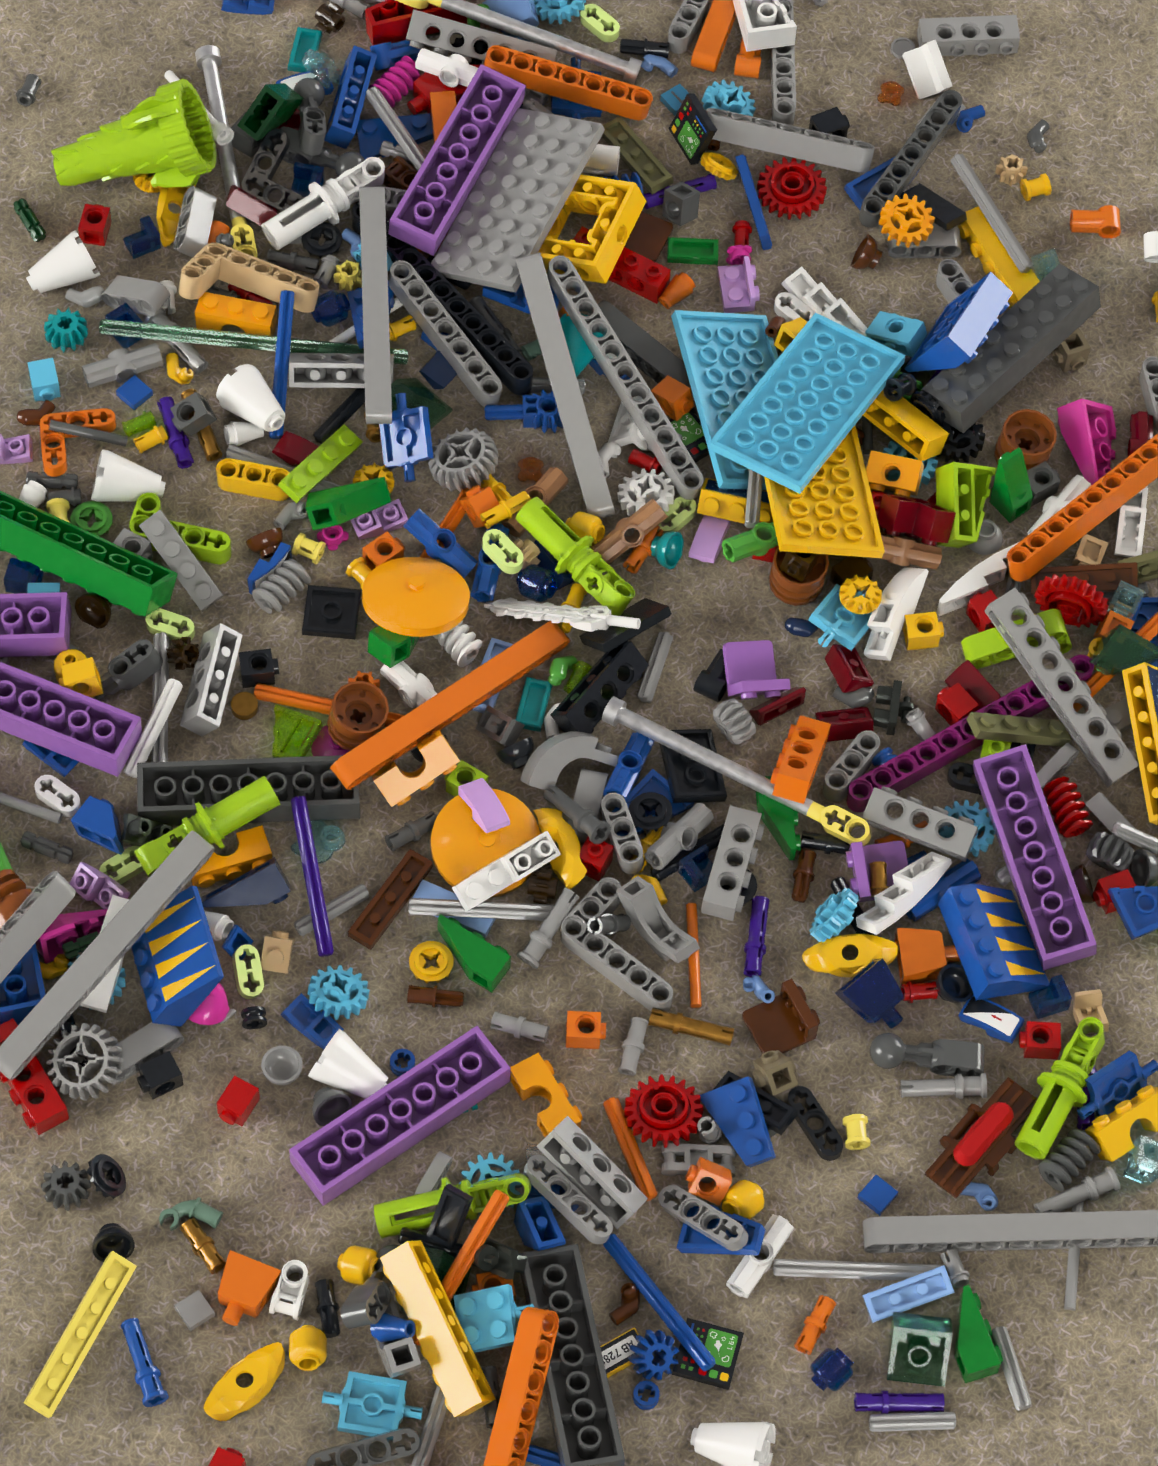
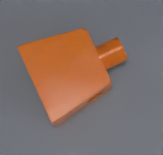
M912 928L896 929L894 942L898 945L897 963L901 985L906 984L907 981H911L914 984L936 980L940 970L947 965V962H960L955 946H944L942 932Z
M230 1250L218 1290L219 1303L227 1306L222 1320L230 1325L238 1326L243 1313L257 1318L273 1295L281 1275V1270Z

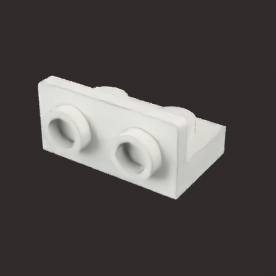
M640 396L632 397L636 401H643ZM621 401L608 442H614L620 447L634 443L642 451L647 450L648 443ZM653 417L645 418L648 422H656Z

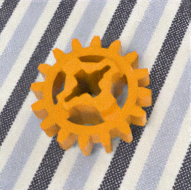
M904 194L902 199L895 195L893 200H887L885 206L881 209V217L878 222L879 225L883 226L881 233L889 234L888 241L897 240L896 246H899L901 242L905 243L906 248L910 247L911 242L919 246L921 240L927 241L929 234L932 233L935 217L930 216L932 208L925 209L926 201L917 202L916 195L912 199H908L907 194Z

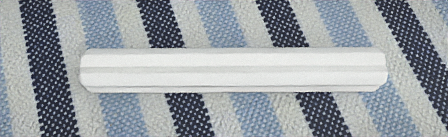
M170 678L167 681L124 768V772L128 776L137 778V763H146L183 687L178 680Z

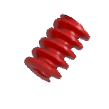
M1063 776L1047 783L1042 791L1044 796L1047 797L1046 802L1051 807L1052 815L1055 816L1054 821L1059 825L1058 830L1060 834L1065 838H1071L1089 830L1093 826L1092 820H1086L1090 815L1088 811H1081L1086 805L1084 801H1078L1081 798V793L1074 792L1078 787L1077 784L1073 782L1068 783L1069 777Z

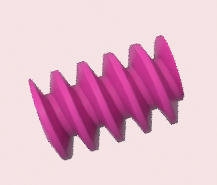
M403 56L401 60L382 74L381 78L374 81V84H371L368 89H371L373 86L377 87L393 108L395 102L401 101L402 96L408 95V90H413L414 81L421 75L419 69L415 68L413 59L409 56Z

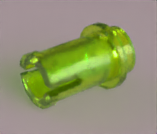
M143 411L142 415L121 422L128 438L147 429L151 431L153 426H157L151 411L147 413Z
M577 661L576 664H573V671L563 690L569 694L592 667L584 661Z

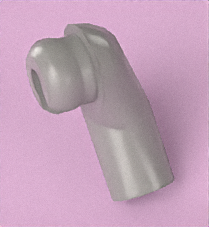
M100 286L91 287L83 292L69 288L65 299L88 308L102 301L103 297L101 294L105 290Z
M306 502L288 503L274 520V525L284 530L291 520L307 518Z

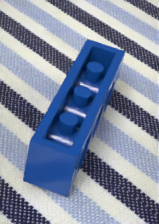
M355 45L353 46L345 60L324 141L347 149L356 133L377 54Z

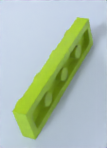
M344 424L285 476L278 486L297 504L355 452L363 441Z

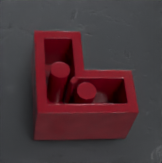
M883 494L877 520L879 526L885 528V533L900 536L901 533H904L908 537L922 538L921 542L924 544L936 546L937 542L948 543L956 513L922 498Z

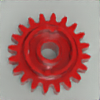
M783 157L782 164L773 160L772 167L766 165L764 172H760L757 183L758 198L762 199L763 207L769 205V213L777 210L778 218L784 213L787 214L788 220H791L793 214L799 220L802 217V213L810 217L812 210L818 211L819 205L824 204L827 187L825 186L826 178H821L822 171H814V163L805 166L806 160L797 163L796 158H792L791 162H788Z
M1053 574L1052 579L1045 576L1044 581L1040 580L1034 595L1037 598L1035 603L1041 605L1040 610L1058 609L1062 614L1065 624L1076 625L1078 628L1083 624L1090 628L1091 623L1098 626L1099 621H1104L1109 607L1107 604L1108 599L1103 597L1104 592L1096 591V585L1091 586L1087 583V580L1078 579L1076 576L1067 577L1065 574L1060 578Z
M660 1074L658 1082H655L649 1076L648 1085L639 1081L638 1090L631 1088L630 1097L625 1099L624 1117L627 1118L626 1125L627 1127H633V1136L642 1133V1143L651 1138L652 1147H655L658 1141L663 1142L664 1148L668 1147L669 1141H673L676 1146H679L680 1137L689 1141L690 1133H697V1124L703 1114V1105L700 1104L701 1096L694 1095V1086L685 1089L686 1080L684 1079L676 1084L675 1076L673 1075L669 1081H665L663 1074Z

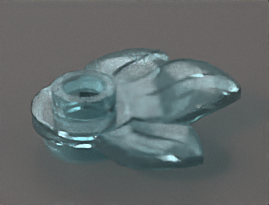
M312 49L305 52V56L302 58L303 65L310 73L315 75L316 79L326 89L330 87V81L339 84L342 73L335 66V61L325 52Z
M311 820L318 864L324 863L332 857L334 851L344 846L346 841L345 834L337 826H327L323 821ZM297 841L291 846V850L300 856Z

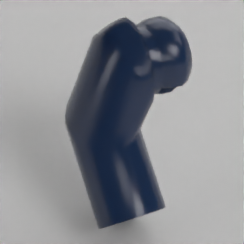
M788 618L785 622V629L791 634L800 637H809L819 629L810 621L800 618Z

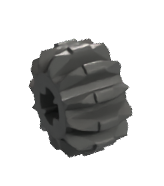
M1096 832L1088 844L1086 855L1099 867L1113 873H1118L1129 868L1134 850L1128 843L1124 842L1121 838L1115 837L1113 834Z
M64 1160L62 1168H58V1166L53 1164L51 1166L53 1173L45 1172L44 1180L46 1182L41 1184L42 1191L46 1193L44 1195L46 1202L53 1201V1207L56 1210L64 1204L65 1210L69 1211L71 1208L70 1204L72 1203L80 1208V1199H88L89 1192L87 1190L91 1188L90 1180L87 1179V1171L85 1169L80 1170L77 1162L68 1167L67 1161ZM64 1183H69L68 1188H64Z

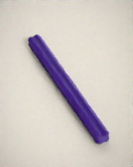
M296 796L291 799V807L317 951L320 957L332 955L334 949L308 806L305 796Z

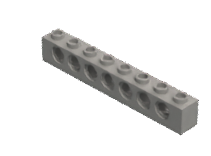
M1015 587L991 602L984 611L1108 788L1139 766L1137 755L1133 749L1126 747L1122 741L1120 730L1115 725L1110 724L1106 718L1107 713L1104 707L1094 701L1090 695L1091 690L1087 683L1083 680L1080 681L1075 673L1076 669L1073 663L1068 658L1065 659L1060 652L1058 641L1053 636L1050 637L1044 629L1045 624L1038 614L1034 615L1025 594L1019 593ZM1011 615H1019L1023 620V624H1015L1012 621ZM1027 637H1034L1038 641V647L1030 646L1027 642ZM1042 659L1051 660L1054 669L1044 667ZM1058 681L1066 682L1069 686V691H1062L1058 687ZM1073 703L1081 704L1084 707L1085 713H1077L1073 708ZM1089 725L1098 727L1100 736L1092 735L1089 731ZM1109 747L1113 749L1116 755L1115 758L1107 757L1104 748Z

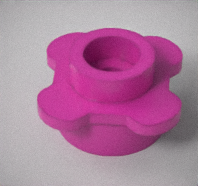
M749 245L728 247L727 253L729 255L726 258V262L730 265L743 264L744 256H749L752 252V247Z
M340 525L323 528L322 531L317 533V540L325 542L331 551L337 550L338 545L349 538L348 532L343 531Z

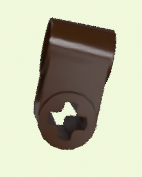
M396 156L393 158V162L385 168L383 184L386 187L407 190L418 171L411 167L402 157Z

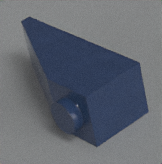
M274 857L204 895L201 901L203 907L267 905L272 901L274 904H277L288 897L287 893L291 892V885Z

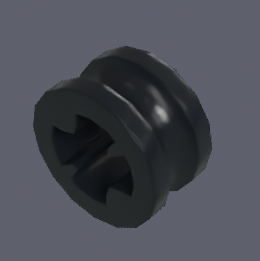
M260 1006L243 1009L241 1011V1017L244 1019L242 1021L243 1028L252 1030L265 1027L267 1025V1019L264 1017L266 1009Z

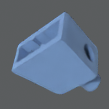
M486 0L482 2V4L488 5L492 11L535 27L539 25L534 0ZM502 31L503 34L506 35V36H510V37H514V38L517 37V39H521V40H524V41H529V40H527V39L521 38V37L516 36V35H513V34H511V33Z

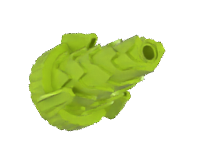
M180 79L159 86L156 89L155 96L140 102L131 112L120 116L121 119L99 126L100 130L79 137L77 142L52 149L53 165L59 184L62 186H75L99 179L106 182L118 177L155 173L151 180L153 187L172 188L196 185L200 176L211 172L217 162L216 144L211 123L196 89L186 79Z

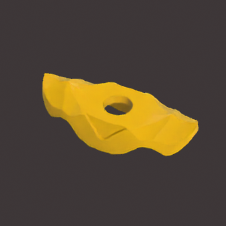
M162 187L160 190L156 218L158 234L163 247L174 243L180 213H172L168 208V204L175 203L181 208L184 195L190 187Z
M552 808L535 809L533 813L538 821L540 834L548 831L554 843H558V850L561 853L560 856L550 861L551 868L565 887L571 890L585 877L587 872L580 859L581 848L575 830L563 819L561 811Z
M842 934L826 939L825 942L821 941L803 952L802 959L805 965L815 972L829 973L838 977H859L879 967L891 964L897 957L898 945L888 939L870 934ZM848 945H853L858 949V956L854 960H846L842 956L843 949Z
M276 1342L262 1347L234 1364L212 1388L205 1401L204 1411L215 1420L228 1421L235 1415L247 1411L258 1404L270 1392L284 1369L285 1351L282 1343ZM243 1373H248L253 1377V1383L246 1388H242L236 1383L237 1377Z

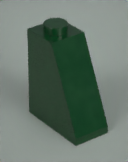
M285 83L265 84L237 126L256 141H259L269 131L276 129L289 120L304 98Z

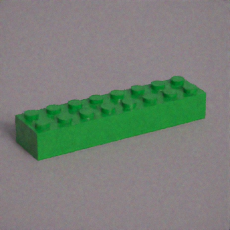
M0 491V551L11 553L20 561L30 562L44 572L60 576L67 583L77 584L85 588L88 593H96L107 598L114 605L124 606L138 616L146 617L170 602L178 573Z

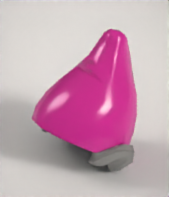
M218 983L189 1017V1020L200 1025L221 1024L231 1018L237 1011L229 1008L224 987Z

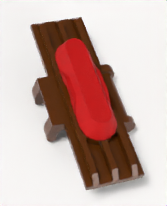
M1008 1077L982 1108L971 1103L967 1108L968 1112L947 1136L944 1135L940 1139V1143L945 1150L929 1167L925 1175L956 1199L984 1166L988 1169L987 1173L990 1176H994L999 1170L998 1162L1007 1152L1012 1154L1017 1149L1014 1143L1016 1138L1012 1134L1030 1114L1037 1098ZM968 1130L962 1140H960L961 1136Z

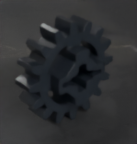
M946 422L941 425L949 435L941 454L937 455V457L944 455L945 462H948L950 458H953L954 462H959V459L963 458L967 463L970 456L976 458L978 451H982L985 433L982 432V424L976 425L975 422L964 433Z

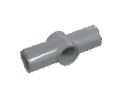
M156 343L131 351L126 348H120L112 351L106 359L83 365L82 372L87 386L92 388L114 380L124 383L134 375L137 376L140 372L162 366L163 360Z
M697 803L676 823L668 822L667 826H664L661 831V837L644 854L646 862L654 869L662 870L682 850L693 849L697 843L698 835L714 819L712 811L705 804Z

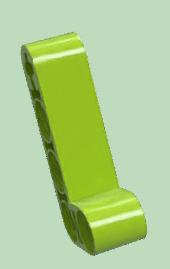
M144 493L139 496L129 524L130 531L147 540L149 539L144 532L139 533L142 530L139 525L161 510V502L156 494ZM169 520L199 561L221 565L230 560L231 541L225 532ZM151 543V545H152V551H157V550L155 549V547L153 546V544Z
M1050 609L1037 613L1045 624L1044 629L1050 637L1053 636L1058 641L1060 652L1064 654L1070 651L1072 643L1060 610ZM1022 619L1013 621L1017 625L1023 624ZM996 627L970 635L961 641L965 660H969L976 669L985 668L1016 657ZM1027 637V642L1030 646L1038 647V641L1034 637Z

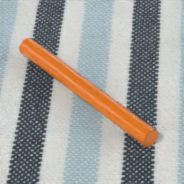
M688 903L686 904L687 934L695 938L699 945L697 904ZM698 949L688 958L691 1008H700L702 1006Z

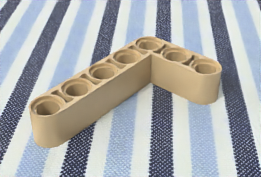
M220 243L207 244L181 269L178 292L185 299L194 300L200 298L217 280H221L277 303H280L281 291H293L295 294L293 309L300 312H313L317 306L320 287L317 281Z

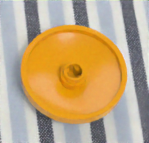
M403 557L387 561L374 568L367 575L363 583L362 604L367 615L382 628L400 635L425 637L444 633L457 626L465 618L469 609L470 591L465 579L452 567L433 559Z
M492 789L503 805L510 819V825L489 833H485L472 819V809L459 795L451 799L442 808L432 828L430 848L434 864L448 884L452 887L457 885L473 873L540 835L535 817L522 801L507 792ZM532 873L509 885L492 897L502 896L516 890L527 881Z

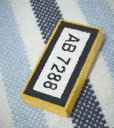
M635 1327L600 1346L607 1378L633 1364L628 1358L635 1354V1352L630 1350L629 1346H637L638 1344L636 1336L639 1334Z

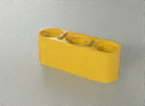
M231 458L222 459L216 466L217 484L224 491L275 501H284L289 498L277 486L290 473L286 469Z

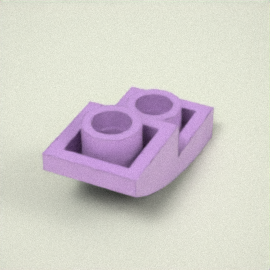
M0 434V464L33 462V445L29 434L4 439Z
M399 499L351 519L359 539L371 538L384 534L387 531L390 532L403 528V525L408 521L406 512Z
M704 515L695 534L688 557L714 564L721 551L722 540L730 527L731 521Z
M483 778L458 786V795L472 809V819L485 833L510 825V819L503 805Z
M80 862L69 883L86 901H94L103 909H108L112 895L128 899L131 893L118 882L85 862Z

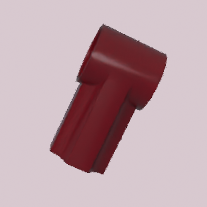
M1138 411L1136 414H1131L1127 457L1153 437V416L1148 414V412Z

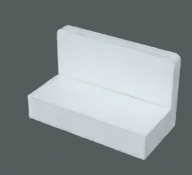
M936 40L903 53L902 56L918 99L930 97L952 87Z

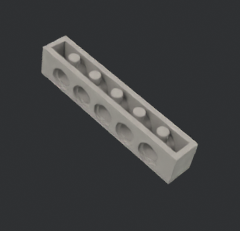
M414 9L406 36V41H410L409 46L424 49V46L434 48L433 52L444 56H448V53L459 54L467 59L468 63H472V59L481 61L482 65L484 64L486 53L478 54L475 52L474 44L477 41H484L488 49L491 46L499 45L554 62L558 51ZM431 27L437 28L440 32V37L435 41H431L426 37V31ZM452 35H461L464 39V44L458 48L453 47L450 44V37Z

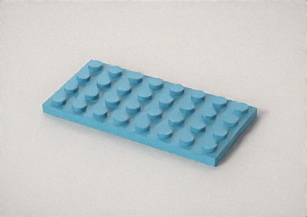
M675 310L671 315L708 448L710 440L779 358L774 346L773 337H769L765 333V329L769 324L766 315ZM708 449L718 487L721 489H748L749 469ZM763 476L762 490H767Z
M815 313L710 440L708 449L800 494L885 388L887 380L893 378L904 364L906 355Z

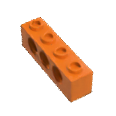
M800 715L797 724H791L782 753L779 754L777 765L774 767L770 783L775 784L772 795L802 804L805 803L826 747L831 727L830 723Z

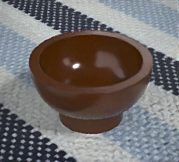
M868 234L857 248L850 265L852 268L865 269L869 267L874 269L878 264L883 252L878 249L877 242L871 235Z
M274 528L259 533L248 539L246 545L252 552L260 554L261 559L272 557L283 540L282 529Z

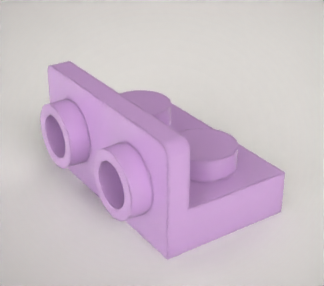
M744 256L743 264L718 266L717 273L724 313L754 311L755 302L760 300L759 287L754 286L753 280H756L755 265L750 264L749 256Z

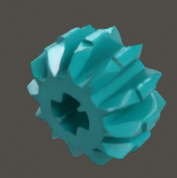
M69 307L65 312L57 309L56 315L49 314L48 321L44 324L45 339L48 343H51L53 349L61 346L63 352H65L67 347L75 351L76 344L83 346L84 338L88 336L87 321L85 317H81L79 311L71 313Z

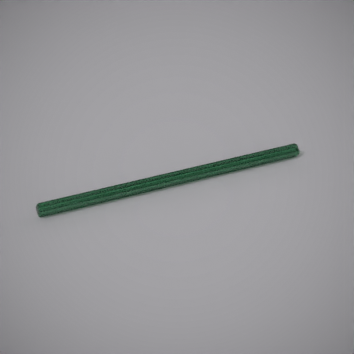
M101 319L99 323V333L104 335L276 352L277 336ZM291 338L290 353L364 354V348L360 349L357 344ZM390 348V354H394V364H407L408 350Z

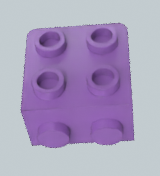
M771 641L728 642L723 645L728 697L741 696V700L757 698V695L765 694V698L781 697V692L791 689L789 678L776 679L773 644Z
M862 841L851 843L849 851L845 852L847 867L852 868L854 878L850 879L851 890L859 896L858 903L875 900L871 897L869 888L871 886L869 863L878 861L887 863V886L889 887L894 885L892 875L908 866L905 844L902 841L866 846L862 845Z

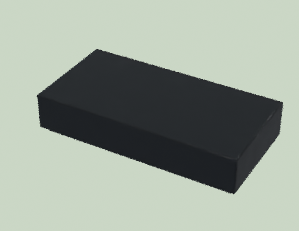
M451 1184L444 1186L426 1236L449 1249L454 1248L473 1197Z

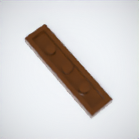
M1137 562L1044 567L1031 577V595H1035L1040 580L1044 581L1045 576L1052 579L1053 574L1059 578L1065 574L1067 577L1076 576L1078 579L1087 580V583L1091 586H1097L1096 591L1101 592L1139 590Z
M409 849L348 930V937L372 950L416 891L422 879L424 880L431 871L433 862L414 850Z

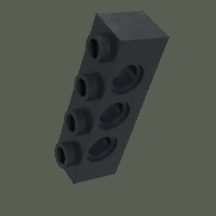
M632 641L621 644L605 653L550 714L564 733L577 731L592 734L594 727L602 720L603 712L613 696L623 699L627 694L628 688L641 679L643 671L649 664Z

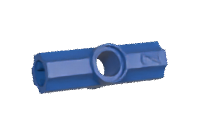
M420 508L403 525L405 529L425 546L426 553L431 558L440 559L444 564L456 570L463 578L478 563L473 556L456 542V537L452 531L439 527ZM437 540L441 541L445 548L439 546Z
M497 523L491 528L486 529V531L491 529L500 530L509 537L510 530L503 524ZM490 540V545L495 543L499 547V541L493 542ZM483 549L479 552V562L471 597L475 598L478 602L486 603L494 600L499 575L502 570L495 563H486L493 561Z
M638 732L632 733L624 751L619 755L618 763L603 791V796L609 793H618L624 797L625 801L627 800L634 784L638 782L641 769L654 745V740Z
M967 858L966 862L962 861L946 871L935 886L906 913L908 918L915 922L939 907L938 902L949 887L974 884L979 881L981 874L977 865Z

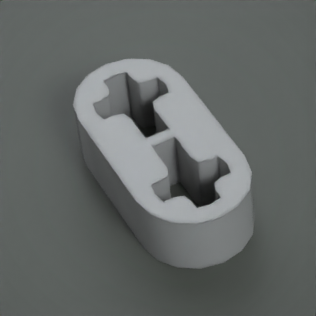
M439 1151L420 1181L415 1195L437 1190L442 1183L441 1179L446 1176L452 1165L453 1157Z

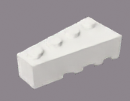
M732 0L746 52L795 45L797 26L793 20H790L787 15V9L779 0Z

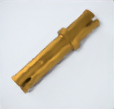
M193 388L185 390L181 394L182 400L197 392V390H193ZM195 411L190 413L188 420L194 416ZM211 425L196 433L207 461L212 462L223 456Z
M652 1008L648 1024L649 1026L673 1031L672 1034H687L728 1046L731 1045L735 1029L685 1017L680 1012L673 1014Z

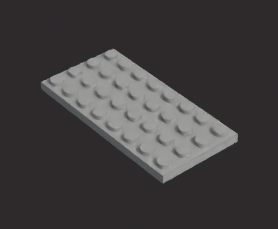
M518 108L431 264L445 278L516 293L521 284V279L515 259L536 254L540 250L605 131L602 123Z

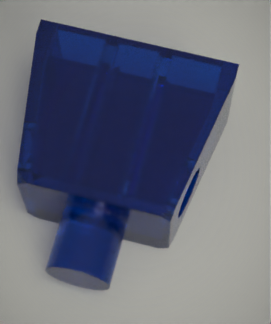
M883 958L872 960L835 992L842 1001L868 1023H876L882 1018L888 1027L892 1029L903 1020L895 1006L904 999V995Z

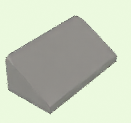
M1098 792L1086 802L1085 805L1110 832L1116 822H1121L1135 828L1102 792Z

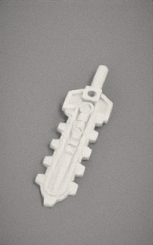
M514 598L484 603V608L490 609L496 616L508 615L514 616V619L524 617L532 618L533 621L548 620L552 621V623H570V626L589 632L598 629L607 630L610 626L639 629L641 624L640 618L611 615V610L607 606L602 605L589 606V608H573V606L566 604L556 606L549 602L540 604L531 600L517 601Z

